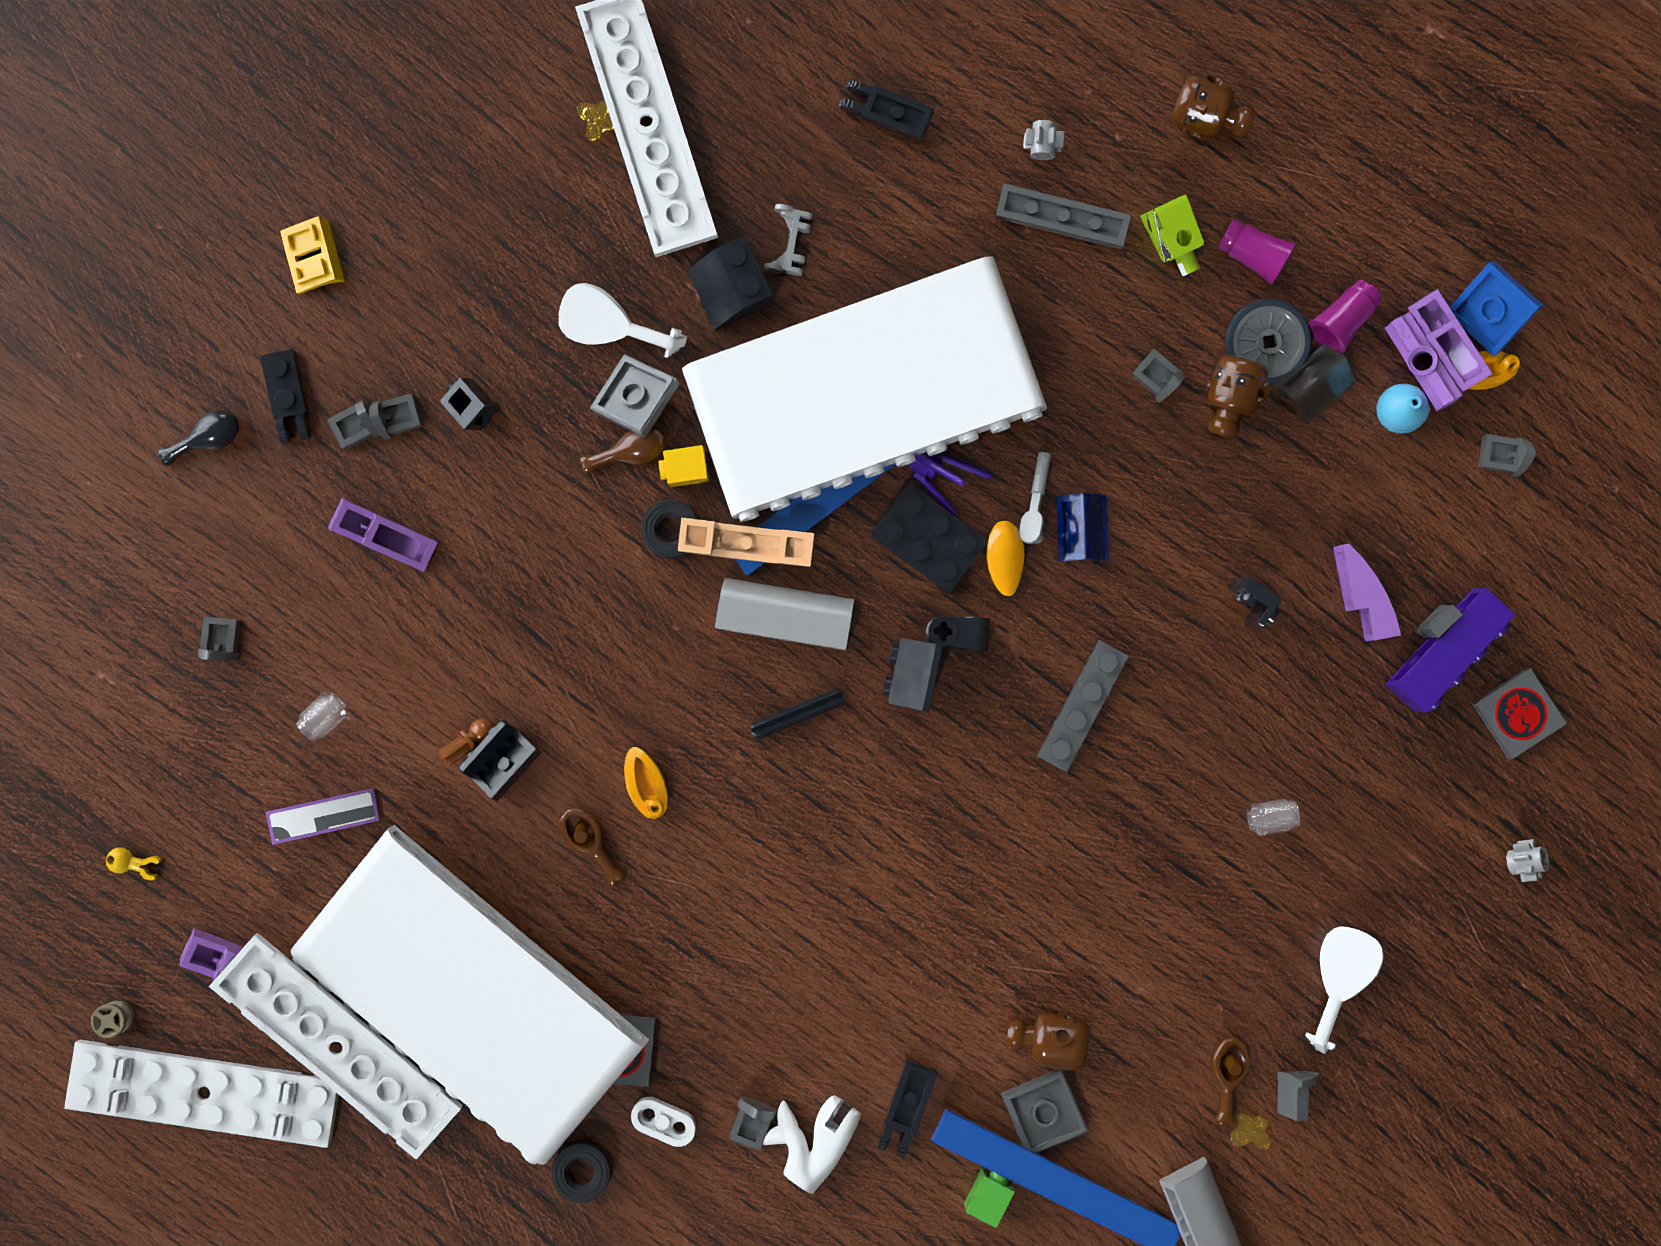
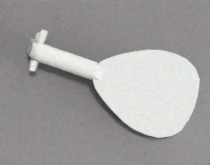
M575 284L567 290L560 305V329L569 339L579 343L602 344L622 339L628 335L666 348L664 355L666 358L671 356L672 353L674 354L675 351L678 352L686 344L687 336L682 335L681 330L672 328L671 334L666 335L631 323L620 304L605 290L592 284Z
M1342 926L1334 928L1326 935L1321 947V973L1329 999L1316 1035L1306 1032L1305 1036L1311 1041V1044L1315 1045V1050L1326 1054L1328 1049L1333 1051L1336 1047V1044L1329 1042V1037L1342 1002L1356 996L1372 983L1383 965V947L1372 936L1360 930Z

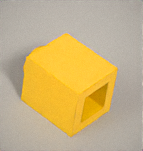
M703 445L663 451L664 460H659L661 480L667 479L670 487L709 482Z

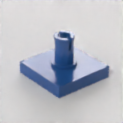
M1492 261L1486 265L1450 308L1464 330L1489 353L1496 356L1543 307V304L1498 263Z

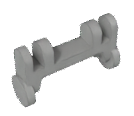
M776 204L774 211L780 213V216L784 218L790 231L786 252L776 261L765 263L764 270L776 274L787 273L802 276L803 270L791 267V264L804 265L805 263L804 256L793 253L797 231L810 233L811 229L810 224L799 222V220H812L813 214L796 210L789 205Z

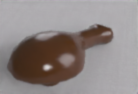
M656 427L651 428L646 438L628 430L611 449L592 456L585 455L580 457L579 462L582 465V471L585 474H590L596 468L615 461L634 465L647 464L662 452L665 447V436Z
M576 807L565 810L560 817V830L565 842L575 851L595 859L606 874L607 882L610 886H616L618 882L625 880V873L615 866L603 848L601 827L594 816L586 810Z
M1231 1036L1223 1039L1217 1045L1212 1058V1069L1221 1087L1220 1107L1215 1122L1218 1126L1227 1125L1232 1127L1235 1123L1233 1114L1234 1093L1249 1073L1250 1054L1242 1040Z

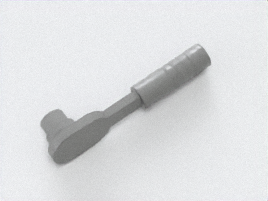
M1045 452L1038 453L1031 491L1030 509L1023 515L1019 529L1021 540L1027 544L1040 543L1044 538L1042 533L1044 517L1040 513L1042 497L1045 493L1051 454Z

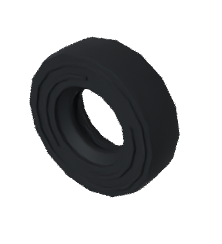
M665 500L658 502L649 508L643 517L641 526L643 541L651 552L662 558L675 559L683 557L687 552L678 551L679 539L673 542L663 540L659 536V524L667 517H676L680 521L681 518L698 520V517L691 507L681 501Z
M578 1140L567 1144L558 1152L552 1164L551 1178L555 1189L563 1198L575 1203H586L597 1199L606 1190L611 1179L612 1165L608 1154L600 1145L591 1141ZM585 1159L593 1165L594 1177L590 1182L579 1184L570 1177L569 1167L575 1160Z

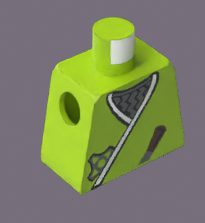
M1186 194L1140 215L1163 262L1175 259L1182 276L1201 268L1193 250L1203 246L1204 241Z

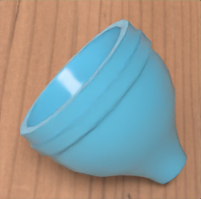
M1397 384L1383 392L1378 399L1376 410L1379 421L1386 429L1401 434L1410 433L1419 428L1426 420L1430 406L1427 396L1420 388L1410 384Z

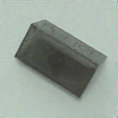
M1323 344L1308 357L1302 367L1279 381L1275 387L1279 395L1296 406L1302 422L1307 425L1351 388L1356 381L1346 356Z

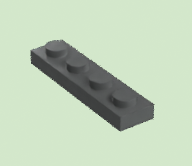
M1004 183L995 218L1121 250L1124 246L1131 215Z
M1100 640L1097 641L1037 753V757L1065 772L1068 771L1128 659V655Z

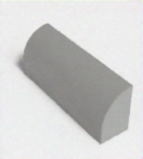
M725 578L721 589L715 628L846 651L854 599Z
M1205 1157L1159 1180L1185 1246H1242Z

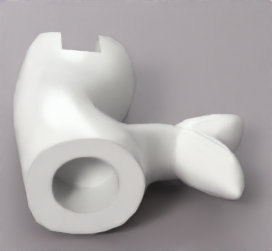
M835 1095L831 1096L823 1104L817 1115L811 1152L802 1130L798 1127L794 1114L784 1100L781 1102L777 1113L778 1126L772 1128L766 1134L763 1145L787 1144L789 1155L784 1175L808 1193L813 1194L834 1169L846 1150L861 1118V1113L853 1107L840 1126L835 1123L833 1119L843 1103V1099Z

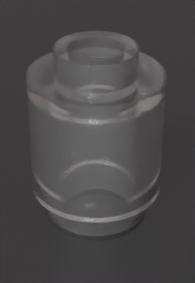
M322 693L299 715L300 719L296 722V726L303 735L315 742L319 737L324 738L347 716L344 711L346 704L334 693L330 695Z
M1285 798L1254 803L1252 804L1251 811L1247 812L1249 827L1251 831H1256L1258 836L1292 831L1293 827L1300 825L1299 810L1294 800L1287 801Z

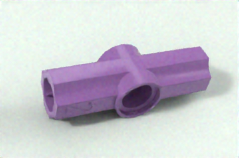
M1411 312L1400 316L1385 327V330L1407 363L1409 370L1414 374L1437 412L1463 397V394ZM1423 353L1431 354L1433 358L1431 367L1424 371L1417 370L1415 366L1416 358Z

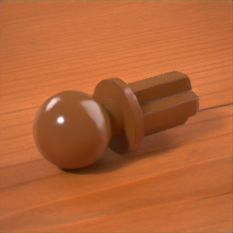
M488 719L474 721L469 728L468 734L461 730L458 732L459 736L440 749V757L448 766H452L475 750V745L480 744L487 737L494 724Z

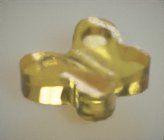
M599 101L596 105L580 103L577 106L578 115L588 123L586 136L589 141L595 142L599 140L605 130L610 131L614 129L605 101Z
M1244 1113L1239 1114L1237 1117L1238 1126L1230 1134V1141L1233 1145L1241 1147L1249 1142H1253L1259 1149L1267 1150L1270 1147V1139L1265 1132V1129L1268 1127L1267 1120L1263 1116L1251 1119Z

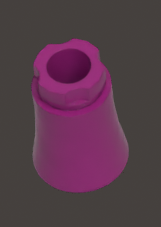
M1233 219L1217 248L1229 253V257L1250 268L1272 285L1293 250L1295 243L1274 237L1247 223L1244 226Z
M1358 280L1352 287L1347 288L1326 310L1309 321L1311 335L1328 351L1335 354L1344 353L1353 337L1373 315L1375 308L1382 302L1380 292L1364 280Z

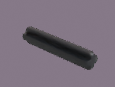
M834 689L750 725L751 731L756 740L762 739L840 707L844 704V698L839 689Z

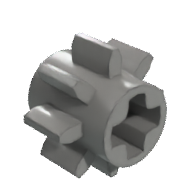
M1049 120L1033 122V129H1026L1023 148L1031 149L1030 156L1034 159H1054L1055 151L1062 152L1065 132L1057 131L1056 122Z
M1534 839L1518 841L1517 844H1513L1514 850H1508L1507 852L1508 869L1512 875L1520 874L1521 882L1538 881V878L1543 877L1542 872L1549 870L1548 853L1543 846L1535 847Z

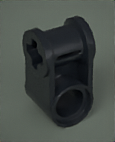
M945 616L934 618L926 626V638L930 643L943 645L942 647L988 652L990 618L963 616L961 618ZM941 623H944V628L949 629V635L943 636L942 641H940L939 635L934 634V628L940 627Z

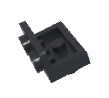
M501 720L498 725L490 729L487 737L480 745L466 756L459 770L464 775L472 778L490 799L498 802L542 752L517 727L505 720Z

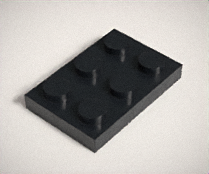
M910 483L870 535L871 538L947 594L951 593L988 543L987 539Z

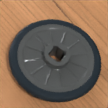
M1261 299L1243 307L1231 320L1225 337L1226 354L1248 359L1266 366L1269 374L1267 381L1269 385L1285 382L1295 376L1305 365L1312 345L1311 330L1306 318L1296 307L1278 299ZM1271 335L1274 347L1265 349L1263 347V337Z

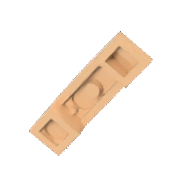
M681 518L678 551L748 561L810 567L814 533L765 529Z

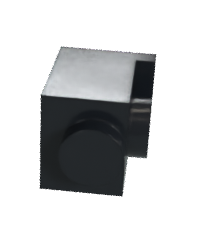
M468 378L454 380L447 387V393L440 400L441 404L462 428L467 430H482L501 408L497 402L492 401L474 379Z

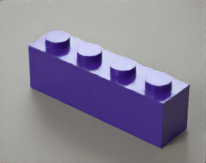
M1473 588L1456 606L1463 615L1439 638L1426 639L1385 684L1413 711L1426 713L1437 708L1442 702V695L1446 690L1460 683L1465 677L1464 671L1471 663H1476L1487 653L1488 649L1486 647L1493 639L1501 637L1509 629L1510 625L1508 623L1515 614L1487 588Z

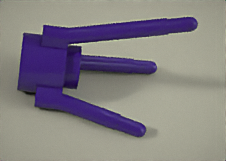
M925 452L916 455V460L908 466L915 471L913 478L922 483L935 499L954 516L957 515V511L926 477L928 476L933 479L938 472L958 485L964 486L965 481L942 467L943 462L978 476L987 479L992 478L991 473L943 453L929 456Z

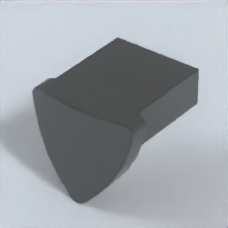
M1153 349L1131 376L1155 395L1154 399L1160 403L1181 384L1186 373Z
M412 393L385 401H376L370 405L369 418L376 431L385 440L391 439L392 435L423 427L416 398Z
M364 400L327 419L341 448L344 450L372 436L375 438L380 436L369 418L370 407Z
M1486 434L1482 436L1478 468L1510 473L1512 477H1519L1532 463L1536 451L1528 439Z
M1442 604L1415 629V633L1424 639L1439 638L1463 614L1454 605Z
M204 616L198 658L217 661L239 660L240 653H237L241 620Z
M1312 1071L1277 1072V1113L1295 1121H1308L1309 1087L1319 1084L1320 1073Z
M740 1097L738 1101L740 1109L729 1139L760 1151L770 1122L776 1118L778 1111L758 1100Z

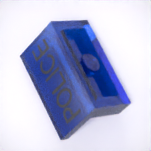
M1077 493L1057 496L1058 561H1108L1107 495Z

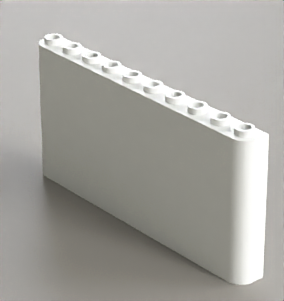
M991 256L971 261L689 363L682 368L731 516L734 520L739 518L740 522L758 517V511L771 508V511H776L790 505L789 500L801 496L803 500L817 497L821 494L820 489L832 485L834 489L848 486L853 483L852 478L863 474L865 478L879 475L884 472L883 467L894 463H896L897 467L908 465L916 460V455L925 452L929 456L939 454L947 450L946 445L959 441L960 445L970 443L979 438V433L991 430L992 433L1004 431L1011 427L1010 422L1021 418L1023 422L1035 420L1042 416L1041 411L1047 409L994 257Z
M395 825L387 829L291 949L292 960L295 965L316 977L320 986L342 999L345 1007L368 1021L370 1028L374 1032L388 1038L394 1043L395 1049L400 1054L414 1060L426 1076L435 1078L440 1082L452 1098L461 1100L466 1104L477 1119L486 1121L491 1125L503 1141L512 1143L521 1151L522 1156L534 1165L537 1163L544 1165L548 1162L649 1041L644 1034Z

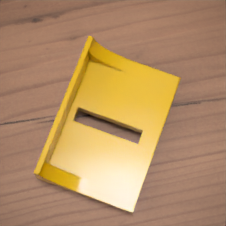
M317 216L280 231L296 293L302 294L323 285L345 282L328 219ZM318 249L322 251V253L301 261L298 259V257Z

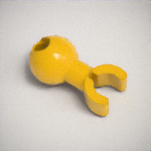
M118 847L108 853L106 865L114 873L122 874L128 870L140 872L141 876L146 880H155L158 878V874L150 873L148 868L143 865H147L150 862L158 864L163 859L159 856H151L146 859L133 857L129 850ZM110 855L113 856L114 862H110Z

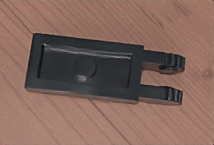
M855 80L848 81L846 85L848 91L860 97L868 98L864 106L843 98L838 105L841 110L922 143L934 113L933 108L875 85L871 87Z
M288 349L260 356L273 419L276 420L275 425L281 444L291 443V433L287 419L295 417L301 439H310L311 430L307 416L309 410L295 351Z
M909 1059L905 1060L883 1121L884 1127L877 1149L885 1151L889 1145L890 1136L894 1128L904 1132L898 1143L896 1156L905 1157L912 1137L916 1136L938 1074L936 1069Z

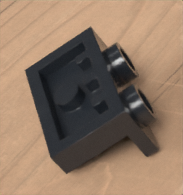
M1235 578L1228 589L1235 593L1233 599L1247 609L1250 607L1254 608L1244 622L1248 627L1262 628L1265 624L1270 626L1279 615L1280 609L1277 607L1282 599L1252 578Z

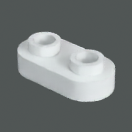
M644 1097L635 1104L631 1113L632 1123L638 1131L672 1146H685L691 1142L695 1135L696 1122L690 1113L657 1098ZM650 1108L655 1112V1117L651 1119L646 1118L643 1111ZM682 1122L686 1129L678 1132L674 1129V1123Z

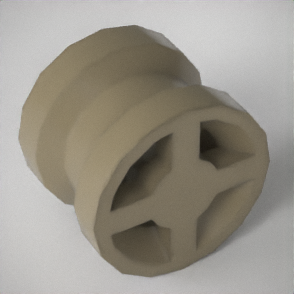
M115 1000L98 1007L91 1017L93 1031L102 1038H111L127 1031L134 1021L133 1009L127 1002L122 1000ZM116 1015H117V1017H118V1022H119V1023H116V1018H115Z

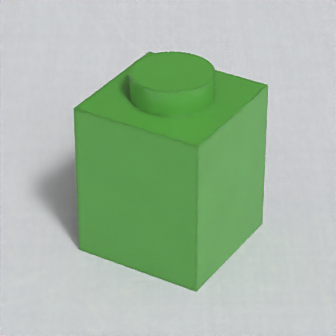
M981 1168L964 1202L966 1213L997 1228L1015 1193L1012 1183L1009 1182V1179L993 1171L990 1172Z

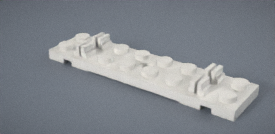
M595 0L576 6L575 8L655 257L718 238L642 0ZM644 116H649L653 119L652 124L648 127L640 124V120Z
M259 933L253 936L209 986L229 1004L233 1003L239 1008L243 1016L319 1077L383 1133H388L397 1140L396 1143L415 1159L423 1153L462 1108L460 1102L452 1098L441 1086L426 1076L416 1065L400 1054L391 1044L374 1032L366 1023ZM332 1042L341 1043L343 1049L340 1053L332 1052L330 1049Z
M87 1040L75 1042L64 1109L325 1148L331 1145L339 1094L316 1075H304L302 1072L171 1054L121 1045L117 1047L106 1045L107 1043ZM201 1087L209 1089V1098L205 1099L200 1096L199 1090Z

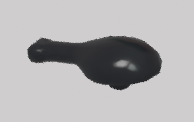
M217 410L204 414L199 418L185 439L170 447H163L158 450L157 454L161 458L162 464L169 466L178 457L190 450L204 449L211 451L225 448L235 439L239 431L238 418L232 412L226 410Z

